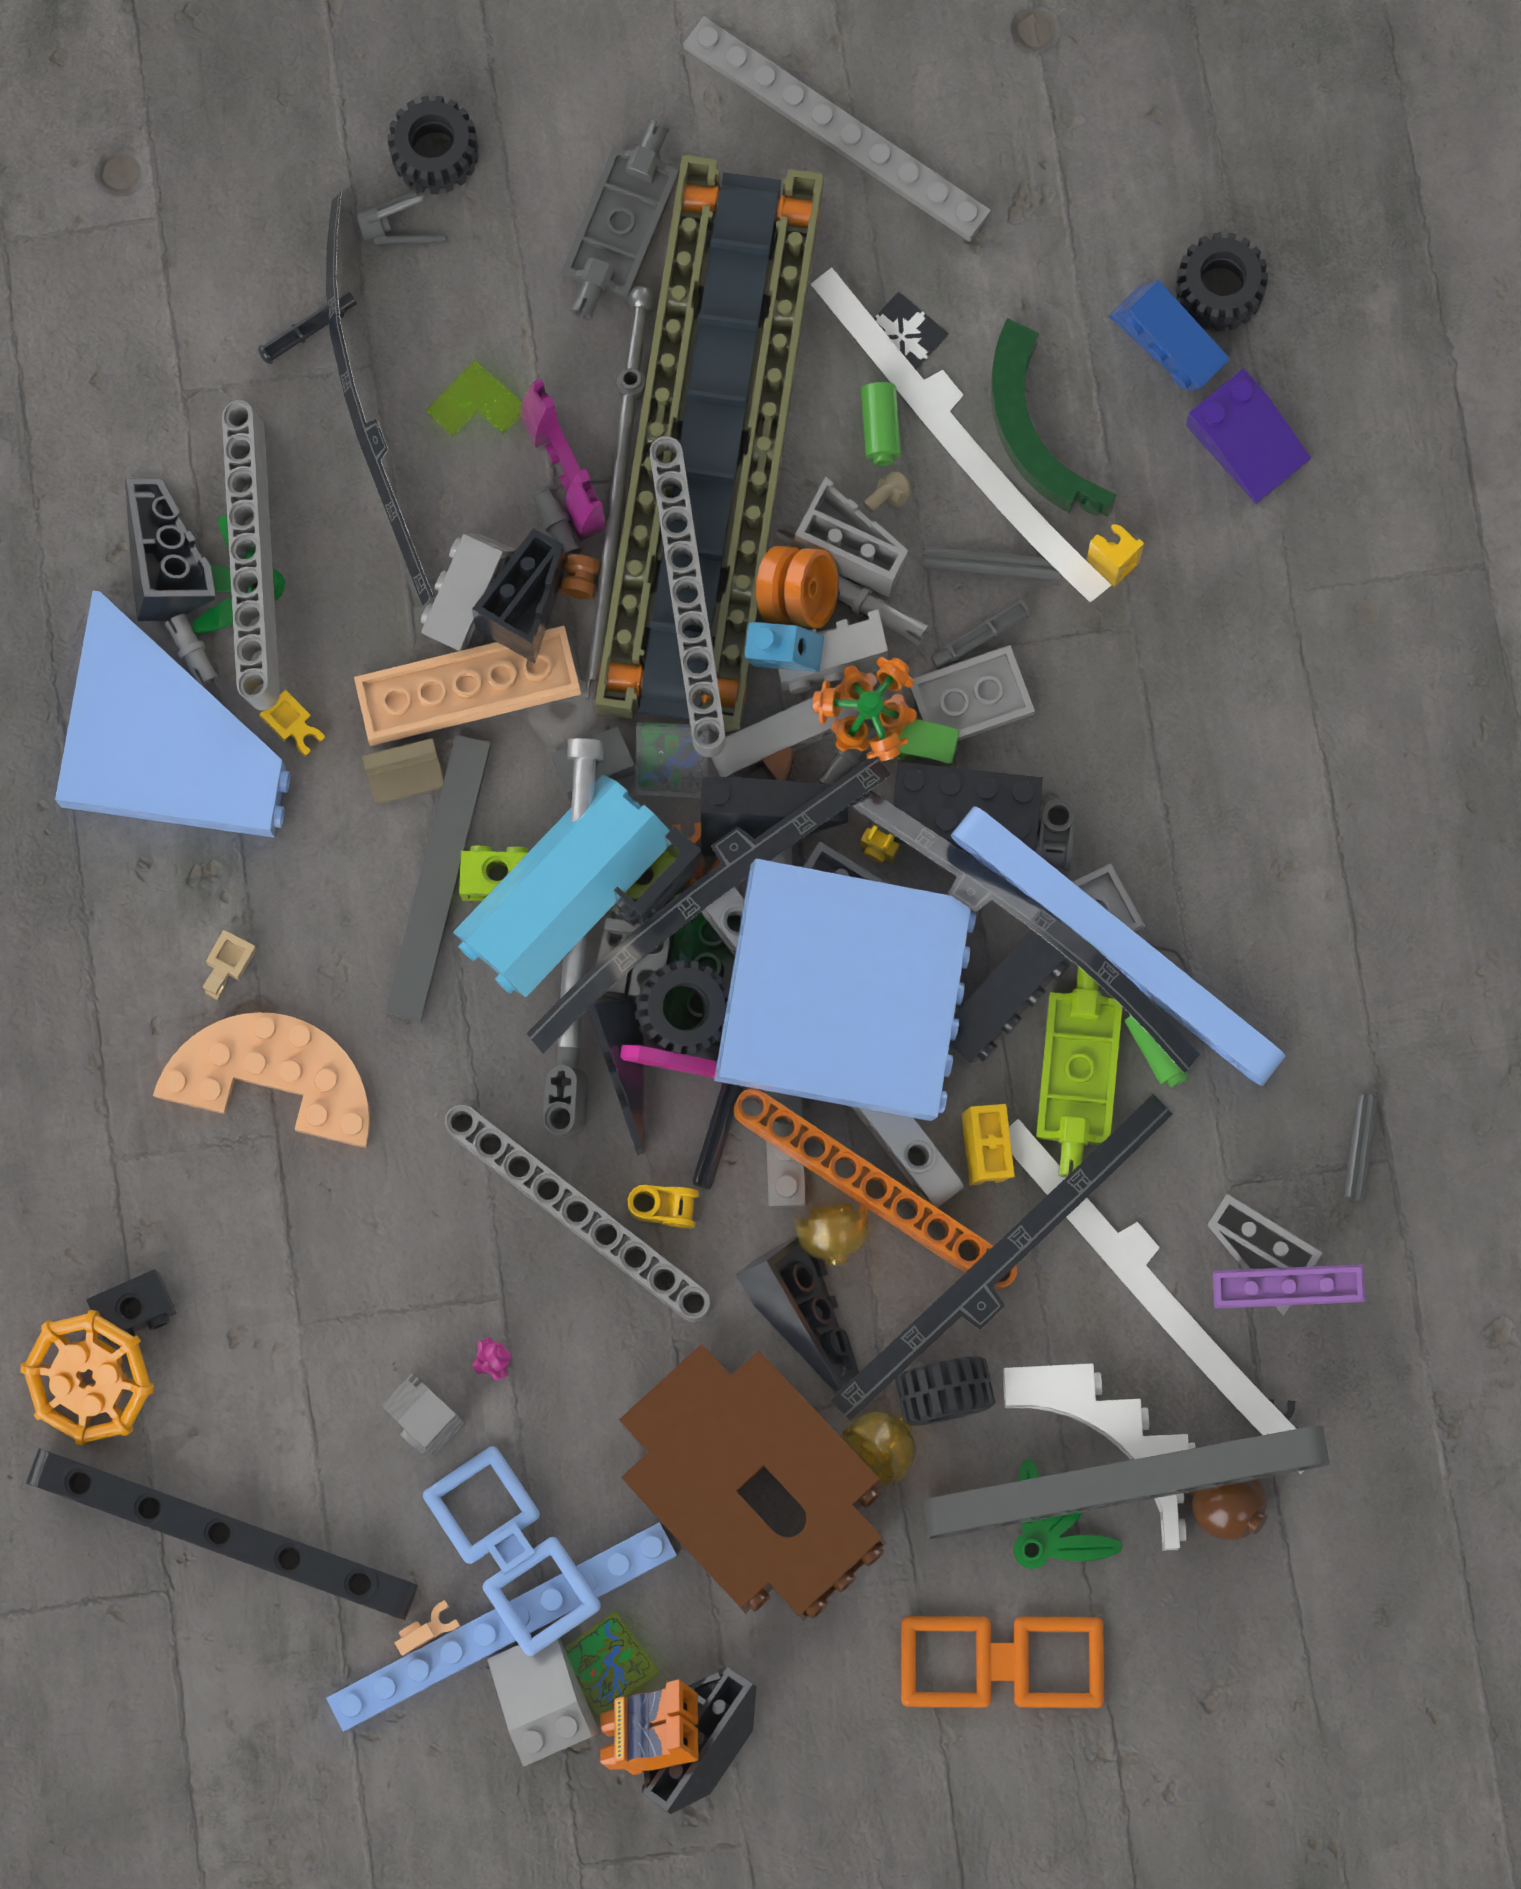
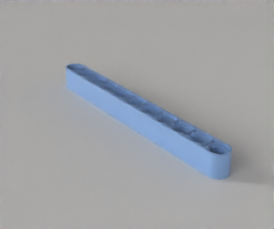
M973 807L951 834L952 839L980 863L1038 902L1094 946L1148 998L1253 1082L1264 1086L1285 1059V1054L1277 1046L986 812L978 807Z

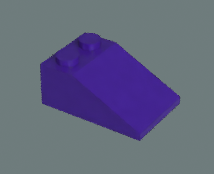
M1244 368L1189 412L1186 427L1255 504L1259 503L1311 459L1268 395Z

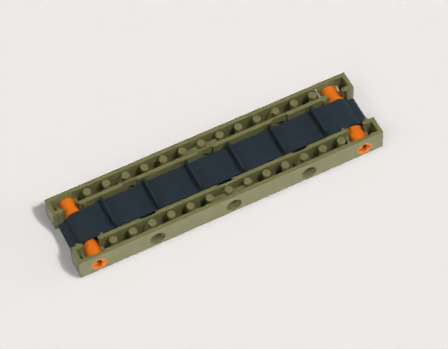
M682 155L595 701L598 715L633 719L634 710L639 708L638 697L641 693L640 713L689 719L650 459L652 443L663 436L672 437L677 440L679 423H683L680 445L683 451L711 642L712 638L716 639L713 655L724 728L726 733H735L741 730L751 664L745 659L749 622H758L759 610L756 599V579L760 564L769 550L823 196V173L788 169L787 179H783L782 182V180L724 172L721 185L718 159ZM781 183H782L783 195H781V198H780V189H781ZM776 228V251L774 260H771L774 234ZM713 231V235L710 241V252H708L707 245L709 239V232ZM703 287L701 312L698 319H696L700 290ZM765 296H769L768 318H765L764 328H760ZM744 432H749L747 455H744L742 465L739 464L743 435ZM665 451L659 454L657 459L662 463H670L675 460L676 455L673 452ZM668 486L663 490L662 494L668 498H675L680 495L682 490L677 486ZM675 520L667 528L673 533H680L686 529L687 525L681 520ZM680 555L674 559L673 564L678 568H685L691 564L692 559L687 555ZM658 560H661L657 592L653 593ZM726 569L728 571L726 592L722 595V601L718 602L722 573ZM684 590L679 594L678 599L684 603H691L698 595L692 590ZM689 625L684 629L683 634L688 638H696L702 634L703 629L698 625ZM647 629H649L650 637L647 649V656L645 659L644 646ZM695 660L690 663L688 669L693 673L700 674L707 670L708 664L703 660ZM700 695L695 699L694 705L698 708L706 709L713 704L714 700L708 695Z

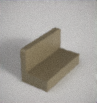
M433 739L362 756L376 804L442 789L444 779Z

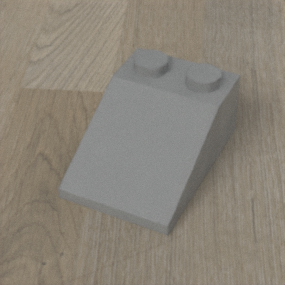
M560 1638L533 1656L526 1655L520 1645H517L487 1659L507 1728L523 1767L600 1734Z

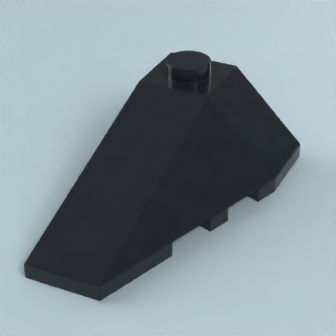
M126 478L125 490L132 583L137 620L171 621V618L177 615L188 614L214 601L215 589L211 566L206 557L202 558L195 545L196 539L192 532L187 531L179 517L180 511L161 478Z

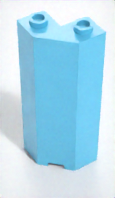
M602 775L595 782L594 799L586 812L579 819L572 822L570 808L455 929L453 933L462 941L458 948L473 962L479 958L490 965L499 974L495 981L509 994L515 990L524 997H527L617 902L614 889L618 886L625 893L667 849L664 836L670 830L645 805L641 806L628 795V791L617 781Z

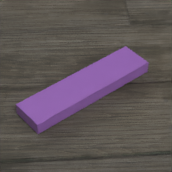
M1363 1264L1213 1271L1215 1309L1365 1302Z

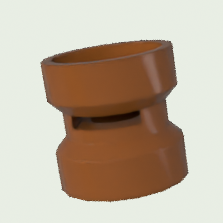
M567 555L564 565L567 570V576L561 580L559 591L566 596L577 599H594L596 592L594 579L600 573L601 562L585 555Z

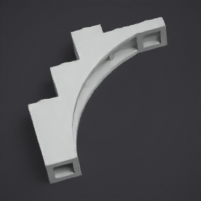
M1093 1364L1004 1368L1002 1371L1005 1408L1038 1409L1075 1419L1104 1435L1130 1460L1196 1448L1195 1443H1188V1434L1143 1436V1430H1149V1415L1147 1407L1141 1408V1399L1096 1401L1095 1395H1102L1101 1373H1094ZM1184 1493L1155 1498L1160 1512L1162 1551L1178 1550L1180 1548V1541H1186L1185 1518L1178 1519L1177 1504L1184 1503Z

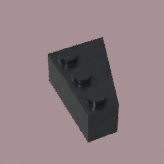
M533 528L472 608L477 631L533 663H536L565 571L563 545Z

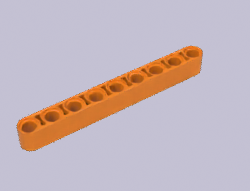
M747 1089L739 1095L734 1105V1115L743 1126L963 1273H966L993 1247L992 1244L763 1091ZM747 1099L756 1100L761 1106V1113L757 1116L747 1115L742 1109V1102ZM779 1119L786 1120L792 1127L791 1135L787 1137L777 1135L773 1130V1122ZM808 1140L819 1142L823 1149L822 1155L819 1157L808 1156L804 1151V1143ZM840 1160L849 1162L853 1167L852 1177H839L835 1171V1163ZM870 1181L879 1182L884 1189L883 1197L880 1199L871 1198L866 1192V1183ZM899 1202L910 1203L915 1210L914 1218L910 1220L901 1218L896 1210L897 1204ZM937 1222L944 1227L945 1238L943 1240H934L929 1236L927 1232L929 1223ZM961 1243H969L975 1248V1260L966 1261L960 1257L958 1248ZM1015 1265L1007 1273L1005 1281L997 1282L993 1286L995 1291L1005 1289L1015 1280L1017 1266Z

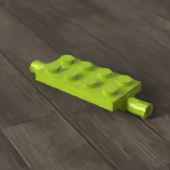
M1079 966L1076 989L1072 990V993L1050 992L1036 1130V1139L1053 1140L1062 1144L1060 1169L1058 1171V1176L1061 1177L1069 1175L1070 1162L1073 1164L1072 1171L1082 1163L1084 1146L1088 1144L1100 1145L1111 1135L1122 1006L1114 998L1101 996L1102 993L1098 991L1099 984Z

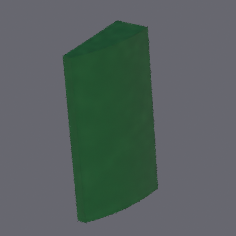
M700 912L676 931L671 964L677 961L699 962L700 966H708L713 969L712 973L716 977L720 975L724 981L722 983L724 989L730 990L735 956ZM737 915L728 917V927L732 931L739 932L742 918ZM685 986L675 987L665 995L664 1016L673 1027L679 1030L692 1029L702 1019V1001L692 989ZM721 1038L711 1045L720 1046Z

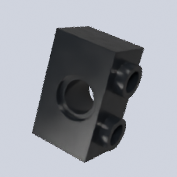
M155 1269L86 1299L90 1310L99 1311L101 1317L133 1337L136 1336V1331L147 1326L149 1330H155L170 1323L169 1317L177 1314L163 1279ZM133 1300L140 1301L142 1305L140 1315L135 1319H127L124 1314L126 1305ZM101 1335L102 1339L107 1343L113 1342L105 1336Z

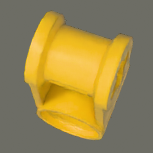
M639 1185L629 1194L628 1211L635 1220L640 1222L692 1229L696 1225V1222L692 1219L695 1198L699 1197V1191L684 1187ZM646 1194L653 1198L655 1205L651 1211L643 1213L634 1207L633 1202L637 1196ZM680 1200L683 1201L681 1215L678 1214Z

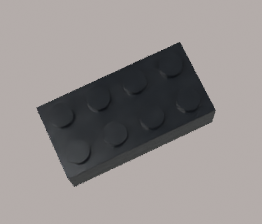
M898 762L893 805L961 850L964 849L952 839L951 834L973 807H978L1035 852L1043 777ZM892 834L894 836L893 841H895L896 843L907 844L906 842Z

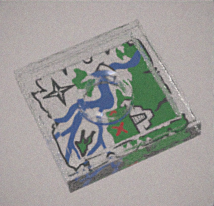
M637 722L635 795L701 798V777H708L709 757H704L695 750L690 724ZM706 730L700 734L699 740L704 744H709L710 730Z

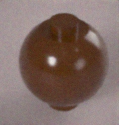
M1258 1479L1188 1492L1193 1496L1192 1512L1198 1525L1207 1534L1220 1540L1233 1541L1242 1539L1251 1532L1257 1534L1268 1518L1264 1514L1267 1507L1266 1494Z

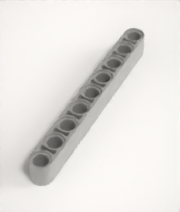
M236 400L229 403L222 414L236 683L239 694L249 704L258 710H268L276 705L279 700L280 687L265 427L261 417L247 402ZM248 417L246 423L238 426L240 421ZM250 450L249 454L245 458L240 459V457L245 451ZM252 483L250 489L242 493L243 488L247 484ZM254 516L252 522L244 526L245 521L249 517ZM256 549L254 555L251 558L246 559L247 554L250 551ZM258 583L254 591L247 593L251 585ZM260 616L259 621L254 626L249 627L251 621L255 617ZM262 650L260 656L256 660L251 661L253 654ZM264 684L262 690L258 694L253 695L255 688L258 685Z
M663 436L652 443L650 459L691 733L695 750L704 757H714L723 751L726 745V736L683 451L676 439ZM665 451L673 452L676 455L675 460L670 463H662L657 457ZM668 486H677L682 490L680 495L675 498L665 497L662 492ZM675 520H681L687 525L686 529L680 533H673L667 527ZM680 555H687L692 559L691 564L685 568L676 567L673 561ZM684 590H692L698 595L691 603L681 602L678 596ZM689 625H698L703 629L702 634L696 638L686 637L683 631ZM695 660H703L708 664L707 670L700 674L691 672L688 667ZM700 695H708L714 700L713 704L706 709L696 707L694 701ZM706 730H713L719 735V738L713 744H704L699 740L700 734Z
M457 1105L447 1112L445 1116L446 1128L452 1138L682 1318L689 1322H699L708 1316L711 1310L710 1298L700 1285L474 1109L467 1105ZM468 1115L472 1118V1126L469 1130L457 1132L453 1129V1123L458 1116ZM495 1137L501 1141L500 1150L492 1155L483 1153V1142L487 1138ZM517 1160H526L530 1163V1170L523 1177H515L510 1173L512 1164ZM547 1182H553L559 1186L557 1196L550 1200H545L539 1196L541 1186ZM577 1204L583 1205L588 1209L586 1219L581 1222H573L568 1218L570 1208ZM604 1227L615 1229L617 1232L616 1240L609 1245L600 1244L597 1241L599 1230ZM635 1249L643 1251L646 1254V1261L641 1267L632 1268L626 1264V1256L630 1251ZM662 1272H669L675 1277L674 1286L666 1291L660 1290L654 1285L655 1278ZM699 1295L704 1299V1307L700 1312L689 1313L684 1309V1301L688 1296Z

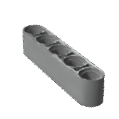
M812 697L727 736L723 751L719 755L711 757L720 777H741L761 768L762 759L787 747L793 748V751L796 752L835 734L831 729L833 721L836 719L843 720L848 716L858 717L857 708L841 707L837 718L827 717L826 724H820L819 713L813 711Z

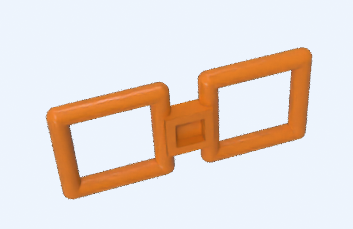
M906 1616L901 1621V1702L905 1707L985 1708L991 1704V1681H1014V1703L1020 1708H1100L1105 1701L1104 1622L1099 1617L1020 1616L1014 1621V1643H991V1621L985 1616ZM916 1631H976V1692H916ZM1029 1632H1089V1693H1029Z

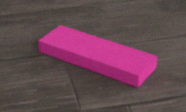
M622 1045L620 1058L624 1061L715 1078L717 1061L635 1045Z

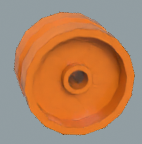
M773 546L765 554L756 579L757 605L763 620L770 624H795L802 628H822L829 621L835 609L838 596L839 578L832 554L825 549L805 548L800 550L797 547Z

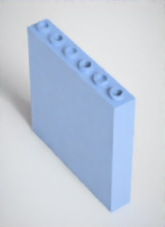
M755 859L749 871L714 1081L922 1120H934L938 1117V1112H944L946 1106L947 1091H942L944 1076L949 1077L952 1069L953 1055L948 1054L950 1040L955 1041L958 1032L959 1019L954 1018L956 1004H961L964 995L965 985L959 981L961 969H966L969 962L970 947H966L965 944L967 932L972 933L974 929L976 912L971 911L969 907L949 895Z

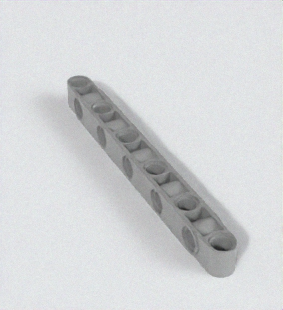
M735 887L701 912L734 956L736 954L739 932L732 931L728 927L727 918L732 915L742 918L745 901ZM850 1106L921 1198L939 1208L963 1189L964 1186L957 1174L914 1118ZM910 1148H918L924 1153L925 1162L922 1166H915L909 1162L907 1154Z

